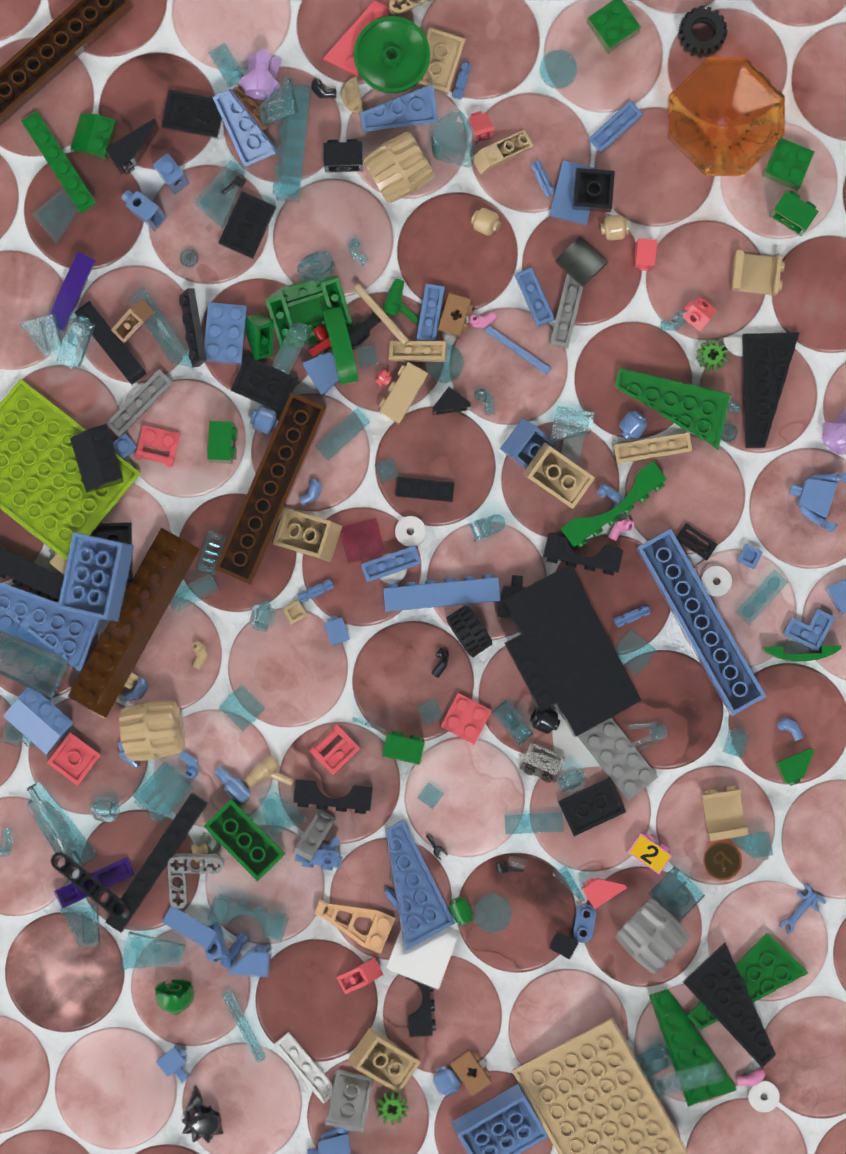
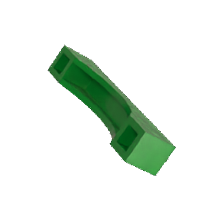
M652 461L636 474L629 494L617 507L607 513L594 517H576L560 528V531L567 538L572 548L575 546L580 548L588 542L586 538L590 535L595 537L604 531L601 527L607 523L611 526L619 520L617 517L619 514L624 512L626 515L633 510L634 503L637 501L642 503L650 497L648 495L649 492L652 490L657 492L665 486L663 482L667 479L655 462Z

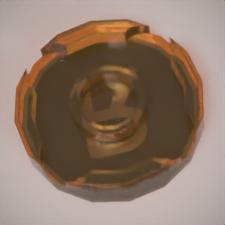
M714 843L704 854V868L715 879H731L741 869V853L731 843Z

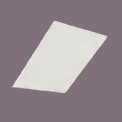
M553 705L550 707V709L557 711ZM558 713L560 724L556 731H552L556 770L600 766L580 739L573 736L567 723Z
M448 927L405 950L402 930H400L386 969L439 989L460 931Z

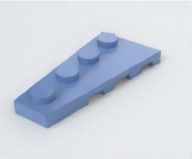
M433 84L360 112L362 132L438 122Z
M232 89L212 97L244 167L278 153L277 149Z

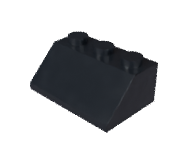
M107 424L87 429L70 438L86 493L123 483V476Z

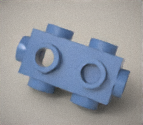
M333 836L328 846L322 844L311 861L298 854L295 856V861L301 862L304 867L313 868L315 864L322 865L321 869L333 870V867L341 868L342 856H339V851L335 850L340 839Z

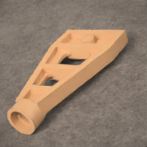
M319 900L314 914L324 917L363 947L380 954L395 921V917L378 910L331 904ZM326 906L328 908V911L326 913H323ZM339 911L352 914L349 925H344L336 920V915ZM358 917L370 918L372 920V925L367 935H362L354 929V922Z

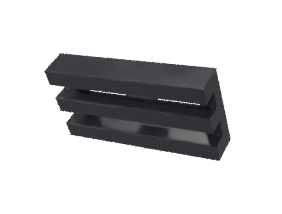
M687 523L676 537L679 543L706 561L717 547L715 542ZM686 529L695 534L696 536H698L699 538H701L702 540H704L712 547L709 549L708 547L697 541L695 538H693L685 532ZM682 535L708 553L705 555L681 538Z

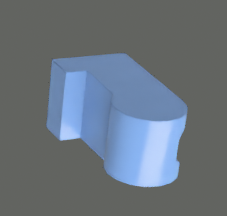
M217 923L209 925L208 927L219 934L210 950L204 948L207 961L218 963L231 958L229 950L226 949L221 927Z

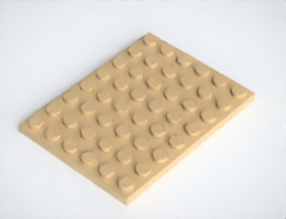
M613 1017L512 1070L558 1154H689Z

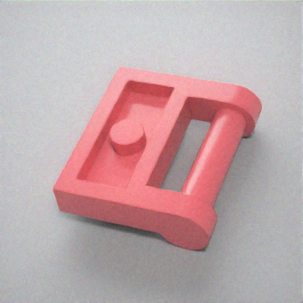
M143 425L135 459L141 460L142 458L167 464V467H173L180 434ZM144 446L169 451L170 453L166 457L143 450Z
M336 724L333 730L315 748L312 747L309 751L334 775L361 748ZM340 735L343 739L323 757L320 753Z

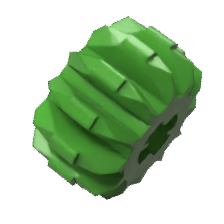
M708 339L707 345L702 342L700 344L702 349H697L696 351L698 354H701V356L696 357V360H703L699 366L703 367L706 364V371H709L712 366L713 371L716 372L717 365L722 369L724 367L722 362L728 361V358L724 357V355H727L729 352L728 350L722 351L725 344H722L720 347L717 346L719 340H715L714 345H712L711 339ZM710 351L717 355L714 360H711L712 357L708 358Z
M391 1091L390 1098L384 1093L385 1101L378 1099V1103L383 1106H376V1110L382 1111L378 1114V1118L385 1116L383 1123H387L388 1119H391L390 1124L394 1125V1119L401 1123L402 1121L399 1116L407 1117V1114L403 1111L409 1110V1107L402 1106L407 1100L402 1099L399 1101L402 1094L399 1093L394 1098V1092ZM389 1104H392V1106L396 1105L398 1107L396 1108V1112L393 1113L392 1110H387L389 1109Z

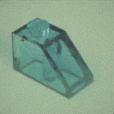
M507 700L492 711V714L518 746L534 734Z
M768 831L729 838L732 844L752 858H757V861L767 860L770 855H773Z

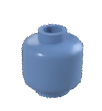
M261 406L258 410L254 409L250 423L254 430L270 434L272 429L275 430L279 419H276V411Z
M635 410L634 412H627L619 423V427L622 430L621 435L629 440L631 438H640L647 428V418Z
M444 1066L436 1070L437 1074L433 1077V1082L439 1094H445L447 1097L459 1091L461 1080L453 1068L447 1069Z

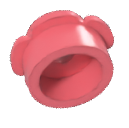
M382 369L378 373L375 382L379 384V387L382 385L386 386L392 378L390 371Z

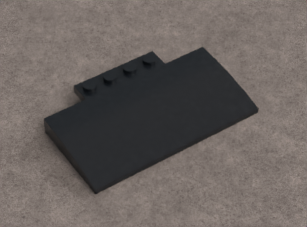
M570 564L502 600L520 634L505 642V647L539 711L541 712L557 704L574 737L642 701Z

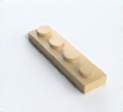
M689 432L613 445L616 464L692 452Z

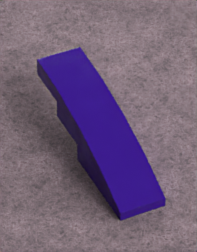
M80 252L77 253L46 322L47 324L62 331L65 330L81 298L80 295L96 260Z
M124 858L91 873L107 888L135 875L128 858ZM93 881L87 884V890H91L94 887ZM73 883L54 891L61 909L89 897Z

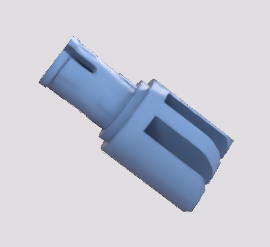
M223 766L218 768L214 775L225 785L224 791L239 805L247 803L250 796L249 788L238 777L233 778Z

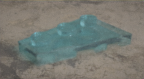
M230 160L193 204L218 226L223 228L239 187L235 185L234 188L224 195L221 191L230 185L237 175L244 177L245 172Z
M63 188L32 215L53 241L58 244L78 209Z
M129 932L120 970L181 965L186 945Z

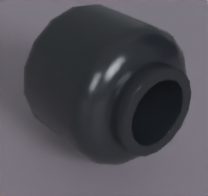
M535 708L530 718L533 728L545 734H549L553 730L556 731L560 724L557 711L550 708L541 712L538 708Z

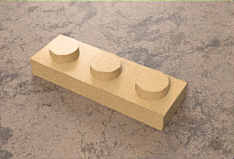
M390 341V361L446 362V341H409L405 345L400 341Z

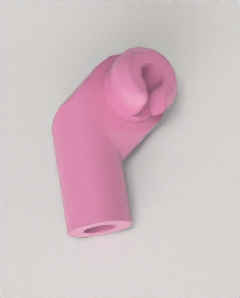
M493 311L485 317L473 314L470 316L469 323L473 327L484 329L494 322L497 316Z
M630 519L616 521L608 538L617 541L620 532L633 530L634 522Z
M756 1068L748 1076H738V1086L758 1085L765 1078V1071L761 1068Z

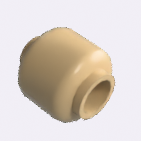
M481 208L473 214L471 224H473L475 231L490 236L494 231L497 232L499 230L501 221H499L498 213Z
M622 215L606 216L604 223L600 224L601 235L605 234L607 240H622L628 234V220L624 219Z

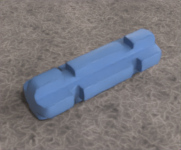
M463 62L461 65V72H459L455 85L456 89H454L452 95L455 99L461 100L463 98V90H465L469 78L468 73H470L472 65Z
M539 160L533 162L531 168L535 172L540 187L543 188L545 197L552 196L555 191L550 186L551 182L545 170L542 169L541 162Z
M328 579L323 584L319 583L307 589L306 592L298 593V599L301 603H304L309 598L312 599L325 593L324 591L333 589L334 585Z
M644 605L640 609L623 614L622 617L614 618V623L619 628L624 626L625 623L628 624L640 619L641 616L649 615L651 613L648 605Z
M243 933L238 935L237 941H234L229 949L231 958L221 962L223 967L229 969L232 966V961L237 958L243 948V944L245 945L248 937Z

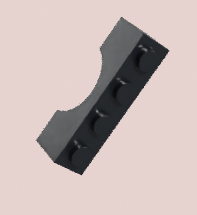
M548 534L543 558H547L546 562L555 564L558 561L565 562V566L570 564L574 568L577 565L584 566V570L595 572V569L603 570V574L614 576V572H619L623 549L604 546L595 556L582 557L571 550L566 537Z
M296 779L293 803H297V807L309 808V804L317 805L316 809L328 810L329 806L336 807L335 811L347 812V809H355V813L366 814V811L371 809L373 787L354 785L346 796L333 799L326 797L320 792L316 781Z
M406 977V979L417 984L422 992L420 1007L416 1012L408 1016L409 1037L433 1036L432 1031H436V1019H432L431 1011H435L434 1000H430V992H434V988Z

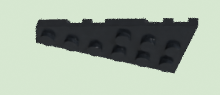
M800 332L742 334L745 449L765 448Z
M724 942L682 982L763 1068L776 1056V1053Z

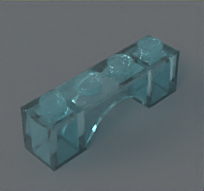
M221 894L219 897H214L208 917L209 921L227 925L234 917L247 915L259 922L263 931V937L280 942L283 941L289 918L285 917V913L275 911L273 914L267 912L268 908L258 905L256 908L248 906V902L238 900L236 903L230 901L231 897Z

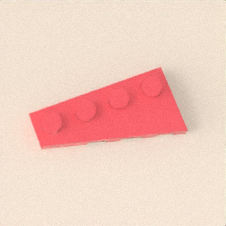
M374 0L325 55L323 60L353 76H358L354 62L356 40L369 23L390 15L388 7Z

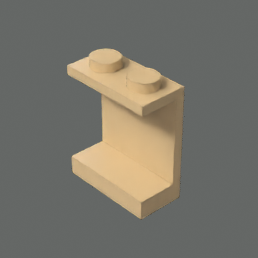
M736 250L734 253L730 291L776 296L778 291L782 290L783 280L780 279V272L784 271L785 261H782V255L771 257L745 254L744 251Z
M736 786L725 787V791L717 792V789L706 790V794L701 795L709 841L749 835L748 827L745 825L740 795L742 792L741 789H736Z

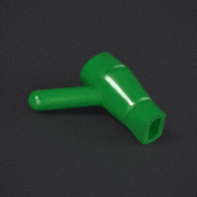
M399 279L393 280L383 304V311L390 317L397 316L400 311L412 323L418 324L420 319L402 303L404 281Z

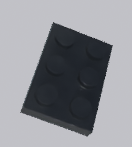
M169 90L161 127L218 139L222 117L213 98Z
M241 191L218 244L254 259L277 207Z
M245 356L230 391L282 413L290 393H293L299 378Z
M610 777L558 801L573 836L626 813Z

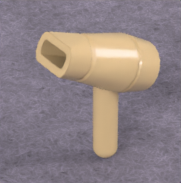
M271 755L260 761L244 778L250 787H253L267 777L288 786H293L295 783L292 778L276 772L279 768V763Z

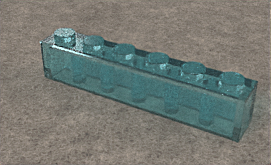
M288 84L287 89L283 90V100L286 101L285 108L281 109V119H284L283 127L280 126L279 138H282V142L277 147V157H280L279 164L275 165V176H278L277 183L273 184V194L276 195V200L299 202L311 86Z

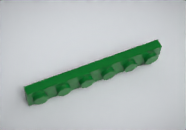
M35 111L21 120L80 214L82 215L96 206L97 203L39 113Z

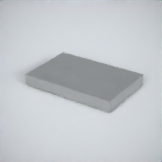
M336 1069L325 1125L364 1132L374 1079L366 1075Z

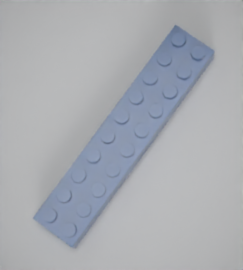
M672 529L637 547L638 554L730 716L765 698L764 691Z

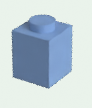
M336 615L326 619L327 623L324 626L332 646L350 640L342 617L338 619Z

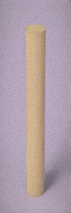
M357 284L353 289L403 345L407 344L409 339L363 287Z

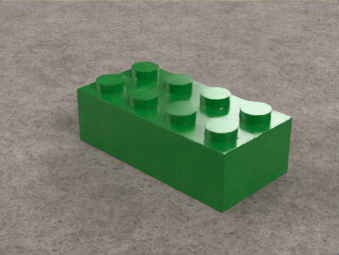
M233 799L226 803L203 826L257 882L286 854Z

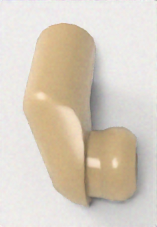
M195 641L192 644V649L197 658L192 666L201 670L208 657V652L203 642Z

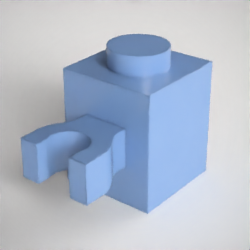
M174 1046L157 1059L156 1063L167 1077L175 1072L182 1083L189 1077L181 1067L187 1062V1054L181 1047L178 1049L177 1046Z

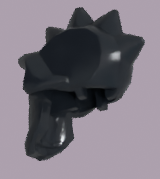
M194 1085L190 1100L185 1107V1111H183L185 1116L181 1121L185 1124L183 1134L192 1133V1142H196L202 1137L207 1143H210L214 1135H222L224 1133L221 1126V1116L218 1111L216 1112L212 1109V1106L202 1105L203 1098L201 1092Z

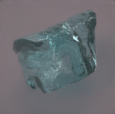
M662 1044L638 1055L639 1065L647 1080L658 1074V1072L673 1066L669 1052Z

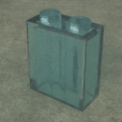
M163 762L133 795L136 799L134 803L141 809L145 807L150 812L148 815L155 822L158 820L163 822L194 787L168 763Z

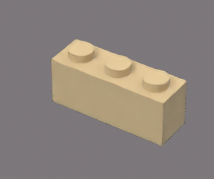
M409 362L406 366L402 365L397 374L400 376L398 381L392 382L388 389L390 395L387 399L383 398L378 407L381 409V415L399 425L428 377L427 372Z

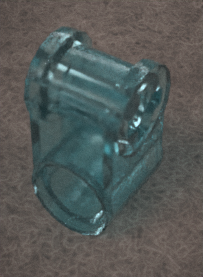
M495 514L473 521L468 524V527H471L475 537L473 540L477 542L501 532L505 528L506 523L501 515ZM495 518L502 520V526L498 529L493 528L491 525L492 520Z

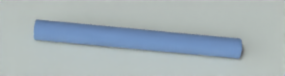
M490 325L485 329L486 333L545 374H548L551 370L546 364Z

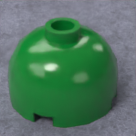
M173 979L171 980L172 983L165 984V981L155 987V996L159 1007L172 1015L180 1014L189 1008L194 999V986H191V982Z

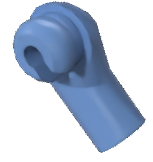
M312 479L309 482L310 488L308 493L299 497L302 505L318 499L322 486L317 479Z
M606 484L601 485L597 490V494L600 497L604 498L607 495L617 505L624 499L615 489Z
M138 679L133 691L123 693L125 702L141 699L148 689L145 679Z
M783 718L782 721L777 723L778 729L790 731L795 741L804 738L797 722Z
M183 750L178 758L187 765V777L194 778L199 773L198 760Z

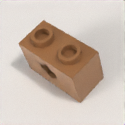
M449 293L438 332L460 338L461 334L465 335L468 324L464 322L466 316H470L473 305H470L471 299ZM456 312H458L459 316L462 317L458 318L457 321L453 320V316H451V314L454 315Z
M141 299L124 314L111 331L125 343L141 329L155 312Z
M468 1049L452 1060L450 1065L471 1095L474 1096L492 1083L490 1080L492 1075L486 1067L482 1068L478 1062L481 1060L476 1052L473 1051L471 1053ZM470 1067H471L472 1069H475V1068H476V1069H477V1070L475 1071V1072H476V1075H474V1076H473V1074H469V1075H468V1074H467V1073L469 1072L468 1068H470Z

